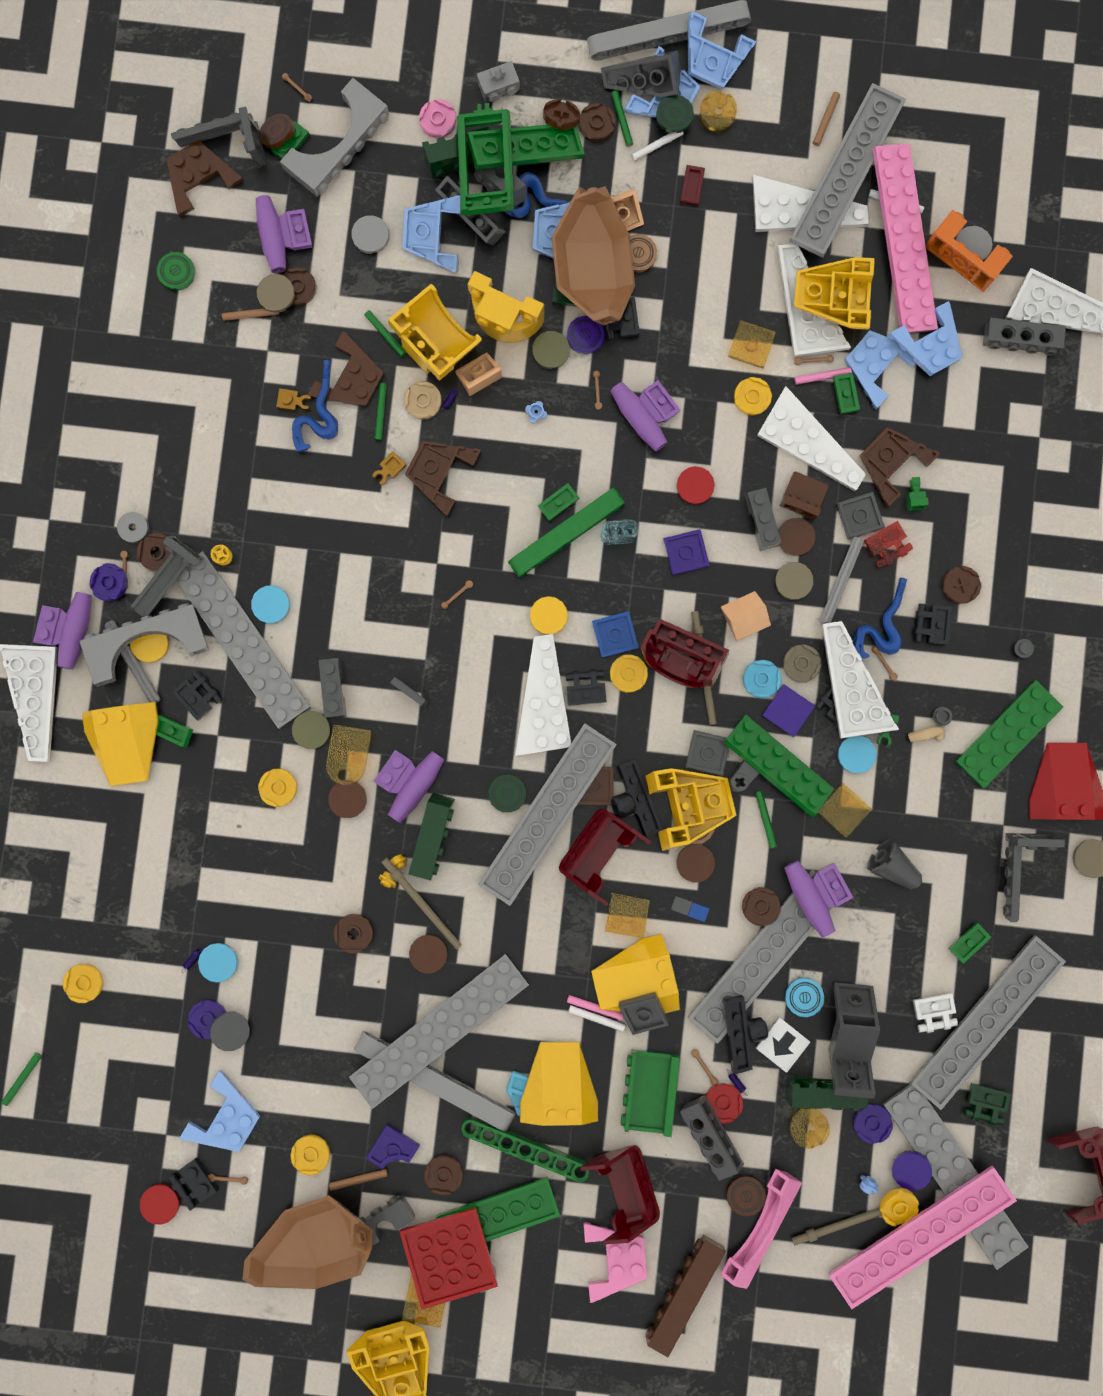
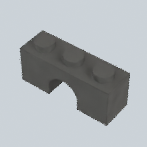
M475 167V179L478 183H482L488 192L505 190L504 167L477 170ZM514 174L515 207L527 199L526 184Z
M763 488L748 492L745 500L749 514L753 516L755 522V536L759 551L778 547L781 544V539L767 489Z
M339 658L319 660L324 718L347 717L341 684L343 679L341 660Z
M395 1195L387 1201V1205L382 1208L378 1206L370 1212V1216L365 1219L362 1216L359 1219L373 1230V1246L380 1242L382 1237L378 1230V1223L389 1221L397 1231L413 1221L415 1213L404 1195L399 1197Z

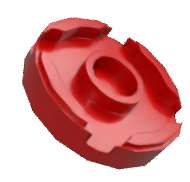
M694 466L687 468L680 474L676 488L683 501L688 504L698 505L709 500L714 492L715 484L709 471L702 467Z
M716 1084L709 1088L705 1094L721 1123H730L741 1114L743 1099L737 1088L731 1084Z
M158 1183L152 1185L143 1193L140 1199L141 1214L152 1224L162 1225L168 1223L176 1216L180 1208L178 1193L176 1190L173 1191L170 1185Z

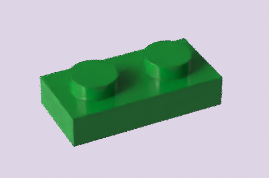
M293 121L295 131L289 141L283 142L285 145L282 147L271 149L272 153L280 159L291 148L297 151L310 135L305 128Z
M853 373L834 376L833 382L840 415L858 412L860 406Z
M567 483L540 503L538 508L550 522L578 501L579 497L569 483Z
M158 715L156 735L181 747H187L193 729L168 717Z
M975 923L948 949L964 964L992 937L979 923Z

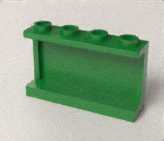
M633 1049L631 1055L628 1054L627 1066L630 1067V1071L625 1076V1086H628L627 1094L623 1095V1106H626L625 1114L621 1115V1126H624L625 1132H629V1130L662 1133L666 1137H672L680 1059L678 1054Z

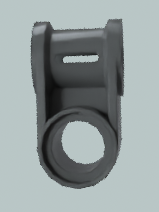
M745 760L740 763L736 772L729 780V786L733 792L738 793L745 790L759 774ZM740 779L742 786L736 787V781Z

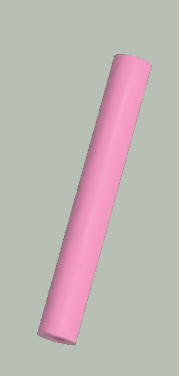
M849 367L798 376L794 380L797 385L831 379L834 376L852 373V370Z
M571 995L568 996L567 1003L621 1021L623 1020L622 1012L600 1010L598 1004Z

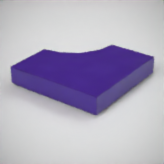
M387 1124L366 1159L381 1169L394 1160H403L409 1163L420 1144Z

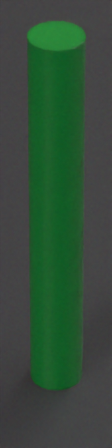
M616 90L611 93L626 146L633 145V140L619 92Z
M368 310L364 314L365 317L399 356L403 357L407 352L375 315Z
M379 383L375 440H382L387 384Z
M762 791L755 792L769 847L775 848L777 843Z
M34 1053L1 1101L3 1105L8 1106L41 1059L42 1056L39 1053Z

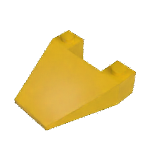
M672 768L653 771L646 775L649 794L667 791L675 827L658 832L662 851L686 846L736 816L728 778Z

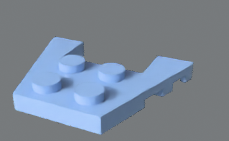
M691 11L688 16V75L721 90L735 73L751 48H753L756 41L740 35L734 52L701 37L707 18Z
M659 46L654 55L664 53V49ZM681 70L679 93L677 95L684 96L692 104L700 90V86L685 70ZM633 94L625 108V112L656 118L658 104L667 96H654L652 101L648 102Z
M460 195L404 209L402 248L447 268L449 271L458 272L459 255L440 253L442 212L461 214Z
M570 202L535 210L533 251L554 259L551 237Z
M949 301L935 308L936 319L941 328L918 341H913L905 325L888 334L889 338L895 340L904 352L907 351L914 358L913 361L929 376L963 358Z
M870 330L844 361L848 367H851L854 377L860 382L864 393L870 398L873 407L877 410L888 397V394L878 387L874 381L896 356H899L911 367L916 363L913 361L914 358L907 351L904 352L895 340Z
M220 1070L210 1087L227 1097L208 1131L190 1121L181 1134L180 1139L239 1152L259 1120L260 1115L247 1099L243 1098L238 1092L236 1086L226 1078L225 1073Z

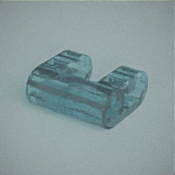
M631 519L608 521L602 526L601 541L606 545L631 543L636 538L638 524Z

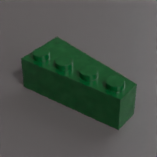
M494 125L472 130L471 132L495 130ZM455 134L450 140H445L444 137L438 138L436 140L437 143L429 144L428 141L422 142L425 160L432 179L443 178L451 172H459L458 134ZM467 140L468 166H474V160Z
M432 793L427 801L409 875L430 881L433 875L437 876L440 864H437L438 857L443 855L445 847L442 846L443 839H447L449 833L447 825L449 821H452L454 810H452L454 798Z
M787 1076L786 1101L792 1108H830L833 1110L850 1108L852 1111H862V1108L868 1109V1098L834 1095L832 1079Z

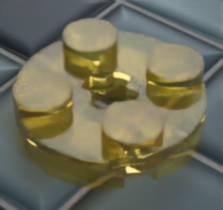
M713 91L703 98L699 115L701 121L709 130H723L734 122L737 104L730 94L726 95L721 93L722 91ZM715 107H718V109H723L721 111V114H717L714 112Z
M800 1108L790 1120V1134L801 1147L812 1149L825 1143L829 1136L830 1128L824 1114L817 1109ZM812 1123L814 1131L810 1130L809 1133H806L805 1125Z

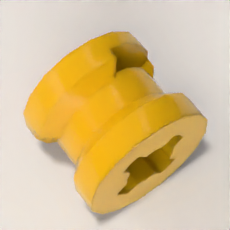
M216 545L211 550V558L217 564L225 566L232 561V552L226 546Z

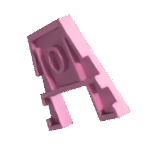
M583 1222L585 1243L603 1241L614 1233V1230L607 1227ZM639 1235L629 1243L606 1244L609 1280L588 1282L590 1303L647 1279L643 1236Z

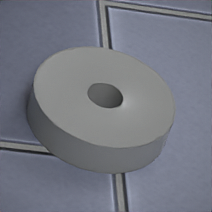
M129 512L119 519L117 531L123 540L129 543H139L148 536L149 523L141 514ZM132 525H136V529L134 531H131Z

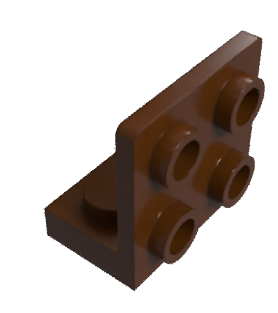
M794 471L779 506L815 520L819 516L820 507L829 485Z

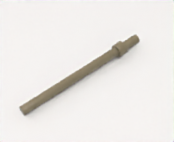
M699 611L691 612L693 621L692 633L703 638L704 629L700 623ZM703 687L709 725L717 724L711 687Z
M387 857L382 860L381 863L391 873L392 879L398 881L456 950L460 948L462 944L404 878V873L399 868H396Z
M876 1208L816 1230L813 1228L806 1230V1233L792 1238L793 1244L795 1246L807 1241L813 1242L818 1237L881 1216L880 1209Z

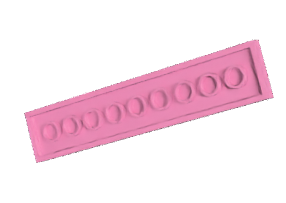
M910 144L875 146L872 150L899 328L905 325L909 334L936 331L938 326Z
M990 1166L829 1272V1277L850 1308L853 1309L1017 1200L995 1168Z

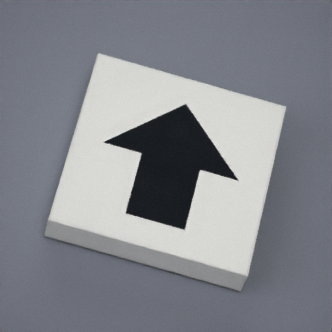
M778 1017L768 1030V1038L760 1041L755 1048L787 1073L809 1045L810 1041Z

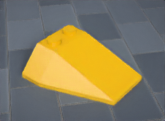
M854 257L797 271L794 308L848 328L869 330L874 258Z
M156 702L117 706L82 713L84 732L109 785L116 786L148 781L158 726Z
M662 934L640 939L591 971L600 1010L621 1011L619 1008L620 1001L656 992L665 1013L680 1010L678 988L670 955Z
M540 1042L520 1101V1123L553 1126L584 1125L597 1122L598 1100L579 1042Z
M405 1320L366 1331L346 1350L352 1369L375 1396H426L429 1342L424 1328Z

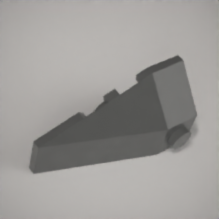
M677 50L601 68L604 88L649 94L655 97L679 93L681 68Z

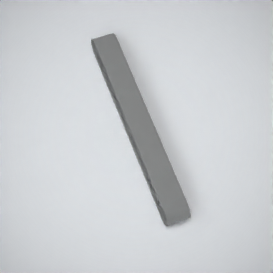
M746 0L693 11L707 18L701 36L742 27L751 22ZM690 12L592 35L587 39L591 59L597 61L687 40L688 16Z
M363 1031L354 1050L371 1060L390 1044L369 1032ZM430 1065L426 1066L409 1080L505 1132L516 1115L510 1108Z

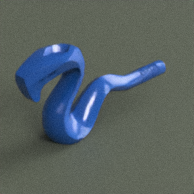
M529 172L520 175L519 179L526 184V189L531 187L537 200L544 206L550 207L569 203L565 200L548 198L543 191L540 179L536 175ZM528 191L527 199L522 202V207L515 206L513 210L503 212L515 218H522L527 215L531 206Z
M323 360L322 387L316 399V410L326 423V427L321 426L309 416L297 417L292 423V438L297 452L311 448L309 444H305L303 441L302 426L304 424L310 426L314 433L322 439L330 440L338 435V420L326 409L324 404L330 388V360Z
M899 579L893 603L883 616V626L889 641H885L881 634L869 625L861 626L856 630L853 645L862 659L869 658L870 656L864 652V636L866 634L871 635L881 652L888 655L898 653L902 637L893 625L892 617L900 607L907 579Z

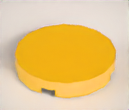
M750 377L745 379L735 389V405L739 411L746 415H759L771 403L772 393L769 385L761 378Z
M555 597L540 598L531 608V624L541 634H556L567 623V609L563 602Z
M163 634L140 637L130 643L131 651L136 658L143 662H157L167 654L169 638Z
M623 655L617 658L610 669L612 684L619 691L625 693L641 689L648 677L645 663L634 655Z
M272 769L266 772L258 784L260 797L266 804L274 807L289 804L297 793V782L294 776L289 771L283 769Z
M79 964L72 967L63 979L64 991L70 1000L77 1003H87L94 1000L103 988L101 972L90 964Z
M305 1135L298 1139L292 1147L291 1162L294 1168L299 1170L298 1172L309 1176L318 1174L329 1162V1146L320 1136Z
M897 1188L889 1191L882 1198L879 1206L880 1214L886 1223L892 1226L902 1225L918 1214L919 1202L908 1189Z

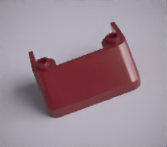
M599 809L560 862L559 871L586 893L607 906L608 902L598 895L604 884L599 873L620 844L629 847L638 837L647 844H650L651 841L606 809Z
M1091 1127L1047 1138L1048 1142L1058 1149L1077 1145L1082 1156L1093 1158L1102 1196L1098 1197L1091 1206L1067 1211V1216L1077 1224L1102 1219L1103 1128Z
M637 1145L626 1146L598 1155L580 1167L581 1171L595 1170L600 1176L608 1174L619 1211L612 1218L614 1233L603 1240L604 1245L629 1243L659 1220L660 1210L642 1152Z

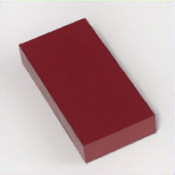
M691 165L686 166L680 203L693 206L699 205L705 168Z

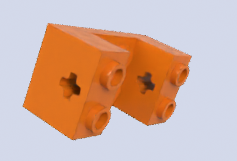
M952 210L925 245L926 249L984 292L1013 256L1008 249L997 245L983 262L978 254L970 252L962 242L955 240L967 223V220L961 213Z

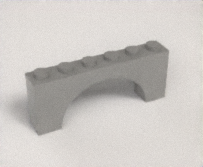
M354 78L341 91L343 100L352 111L351 125L345 138L336 147L321 154H304L291 148L280 161L283 170L316 197L327 190L328 184L339 176L340 170L351 162L353 155L362 150L366 140L373 137L379 125L384 124L389 117L387 105Z
M193 604L179 605L178 609L170 611V609L163 610L157 616H145L136 623L132 621L126 622L120 628H108L99 635L89 634L84 636V639L80 640V644L93 684L99 687L115 682V665L120 653L132 641L143 636L163 634L173 637L186 647L190 656L209 651Z

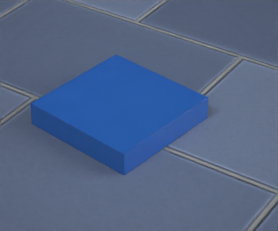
M629 611L592 621L601 658L639 648Z

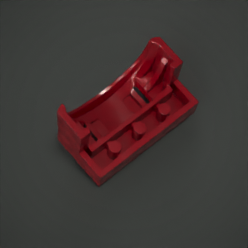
M660 618L654 630L649 629L640 647L645 661L652 669L665 678L690 688H703L707 686L713 688L729 655L728 649ZM667 649V652H666V654H665L663 660L661 661L660 659H661V657H662L664 651ZM673 649H676V650L681 651V652H683V653H685V654H687V655H689V656H692V657L698 659L699 661L694 660V659H692V658H689V657H687V656H685V655H683V654H681V653H679V652H677V651H675V650H673Z

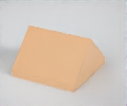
M635 188L612 197L627 231L644 225Z
M487 352L455 371L469 396L502 378L500 367Z
M755 591L720 607L736 641L771 626L766 605Z

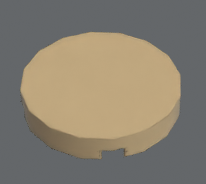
M421 381L414 383V385L406 390L404 405L408 413L414 418L420 420L430 419L439 412L442 398L436 386L432 383Z

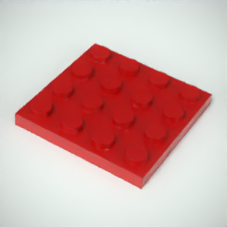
M476 1207L400 1229L401 1239L421 1310L498 1287Z

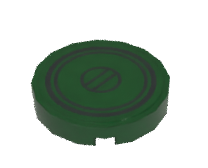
M677 94L663 98L658 104L656 111L659 126L669 133H681L688 129L694 116L693 106L690 101L684 96Z
M501 775L491 783L488 790V798L491 805L497 810L513 812L524 804L526 788L518 777Z

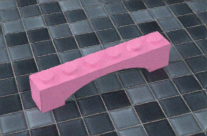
M775 1169L767 1185L769 1188L767 1199L756 1226L738 1252L732 1258L729 1257L720 1274L733 1286L748 1288L802 1185L801 1181L788 1172Z

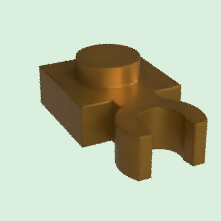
M279 388L276 407L277 409L296 412L298 406L304 411H309L310 407L303 405V402L306 400L311 401L312 399L308 395L299 397L298 391Z
M392 451L379 464L383 469L375 471L372 476L374 479L379 475L383 476V479L379 482L383 486L386 484L389 475L394 479L407 465Z

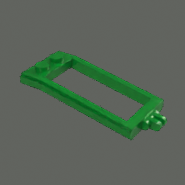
M485 103V109L482 110V104H477V110H474V113L459 114L457 116L460 212L464 216L511 211L514 209L510 110H493V108L490 109L489 103ZM502 123L505 190L469 194L466 128Z

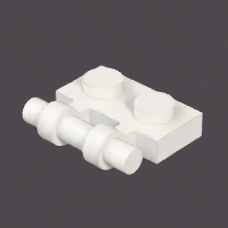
M952 993L913 999L916 1019H924L925 1021L924 1024L917 1025L919 1033H931L942 1028L948 1030L953 1026H958L956 1018H949V1014L956 1013ZM932 1017H942L941 1021L932 1022Z

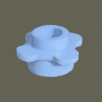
M541 401L527 405L525 408L532 423L547 417V412L544 411Z
M861 1175L860 1188L870 1195H873L874 1192L878 1193L879 1189L877 1187L879 1185L877 1181L870 1176Z

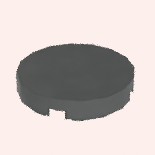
M237 1012L222 1013L213 1020L210 1026V1037L212 1043L218 1049L234 1051L246 1043L250 1028L242 1014Z

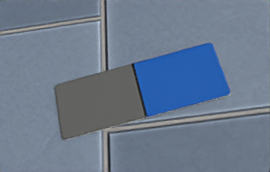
M677 896L671 908L673 911L705 922L709 912V908Z

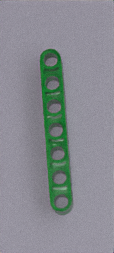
M615 487L610 489L508 561L509 565L518 578L524 576L619 510L626 502Z
M469 1116L463 1121L461 1130L467 1138L577 1182H583L589 1176V1170H586L581 1175L575 1173L577 1167L586 1164L582 1159L512 1131H502L474 1116ZM467 1123H473L475 1124L476 1129L474 1131H469L466 1129L465 1125ZM486 1130H491L494 1133V1136L492 1138H486L484 1136V1132ZM508 1137L512 1140V1144L504 1145L502 1139ZM522 1145H528L531 1148V1150L527 1153H523L520 1150V1147ZM541 1152H546L549 1157L546 1160H541L538 1155ZM563 1159L567 1162V1165L559 1167L556 1164L557 1161Z

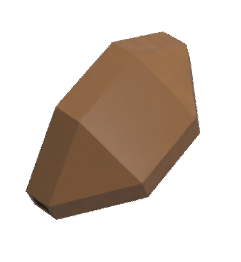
M606 186L601 188L592 187L587 190L578 187L551 237L557 289L588 317L597 323L606 325L621 319L635 288L630 235Z
M329 1195L284 1210L244 1260L242 1280L254 1287L318 1289L362 1274L372 1250L373 1230L344 1205Z

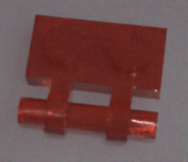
M898 521L864 540L873 557L880 553L882 559L876 562L879 568L885 565L889 566L895 559L903 558L908 554L907 552L913 550L910 543L903 545L901 542L907 538V535ZM895 545L896 551L889 554L886 549Z

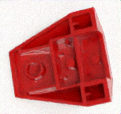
M1087 743L1046 744L1029 798V819L1103 820V789Z

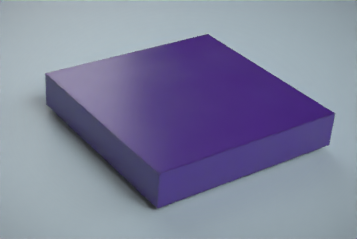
M701 529L663 538L672 576L710 566Z
M783 684L762 714V717L790 736L795 737L815 705Z

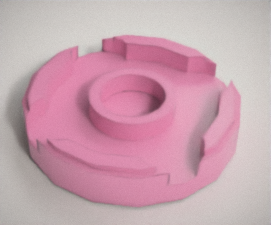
M440 99L427 102L421 108L419 114L420 126L430 137L442 138L449 135L456 125V114L452 105Z

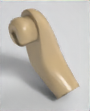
M929 727L908 733L910 742L925 741L933 737L939 741L945 738V729L943 727Z

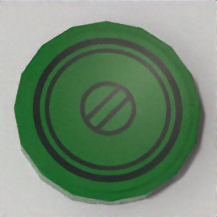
M171 252L159 260L157 276L166 288L183 290L194 280L195 267L191 259L185 254Z

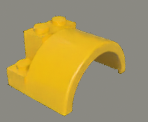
M476 271L473 272L467 284L468 291H470L475 319L488 336L501 342L515 343L532 337L542 327L544 323L543 303L529 296H526L524 302H521L492 288L491 278ZM521 314L522 319L524 321L517 323V320Z
M432 284L388 319L389 326L402 340V348L426 374L432 372L439 381L454 369V365L480 344L482 340L478 334L472 336L467 333L452 318L442 304L437 289Z

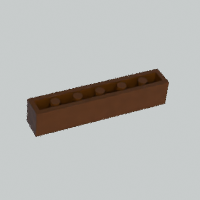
M704 1234L701 1239L698 1238L696 1240L692 1256L686 1258L682 1274L679 1273L674 1281V1289L672 1292L669 1291L667 1293L663 1309L660 1308L657 1311L653 1327L650 1326L645 1334L647 1346L667 1358L671 1354L726 1253L723 1245Z

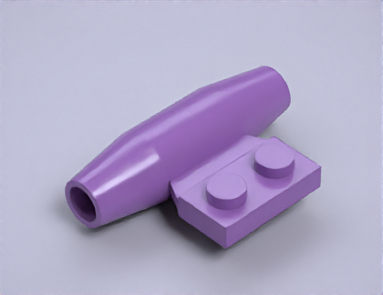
M262 195L256 198V221L264 255L272 273L284 272L286 270L285 248L292 250L312 248L304 209L287 211L278 217L270 196Z
M659 380L644 389L640 397L623 382L614 386L610 392L621 413L636 433L655 452L663 448L668 442L658 423H665L680 412V408Z
M76 592L67 613L60 608L42 605L33 642L52 647L59 645L58 667L73 670L82 651L80 640H83L84 636H86L90 621L92 596L89 594Z
M396 750L393 752L373 781L389 793L397 794L388 813L390 817L401 823L418 806L436 779L444 761L442 757L431 751L415 768L410 759Z
M799 861L784 867L797 901L819 935L826 937L835 932L836 930L828 907H838L853 898L835 863L816 872L813 878H811Z

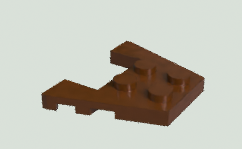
M199 140L166 158L176 210L180 217L195 209L186 192L213 176L220 174L228 189L243 182L238 173Z
M342 331L335 344V348L351 357L334 388H329L325 400L367 407L384 377V372ZM315 380L307 395L314 399L317 398L321 391L322 383Z
M888 427L859 455L887 507L901 495L888 479L912 454L926 467L941 454L936 450L933 451L927 448L924 444L910 440L909 437Z
M422 441L405 476L448 517L456 501L440 493L439 490L456 458L474 467L481 450Z

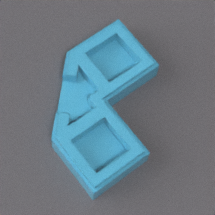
M513 1070L506 1091L515 1107L517 1115L520 1116V1101L529 1076Z

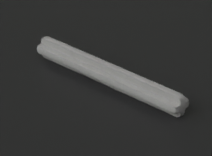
M853 537L819 620L822 624L831 623L864 543V540L860 537Z
M113 620L105 624L106 629L118 628ZM127 645L121 652L122 657L148 701L158 703L160 701L159 695L139 661L132 653L130 646Z

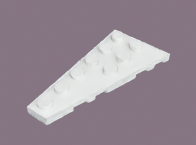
M753 175L755 232L795 230L815 191ZM852 202L839 228L867 227L869 224L867 205Z
M793 243L778 245L777 250L794 357L850 350L851 346L846 341L843 331L837 323L794 308L796 272L807 269V261L799 246Z
M1030 268L1005 319L1066 326L1067 329L1103 334V303Z
M785 386L757 436L856 492L866 475L864 471Z
M843 622L822 624L840 738L899 730L890 715L889 709L885 706L870 673L865 668L860 654L856 651Z
M553 634L536 636L533 640L515 756L563 749L571 745Z
M0 644V651L4 660L3 665L6 668L14 708L17 711L18 724L21 726L28 761L50 762L58 648Z

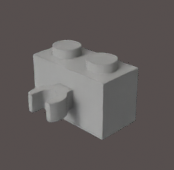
M512 61L477 73V83L485 103L489 101L495 102L500 97L506 95H514L520 90V81Z

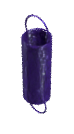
M452 388L442 406L448 409L459 392Z
M197 949L182 965L183 969L189 970L201 953Z
M734 1073L728 1075L740 1093L745 1092L746 1087Z

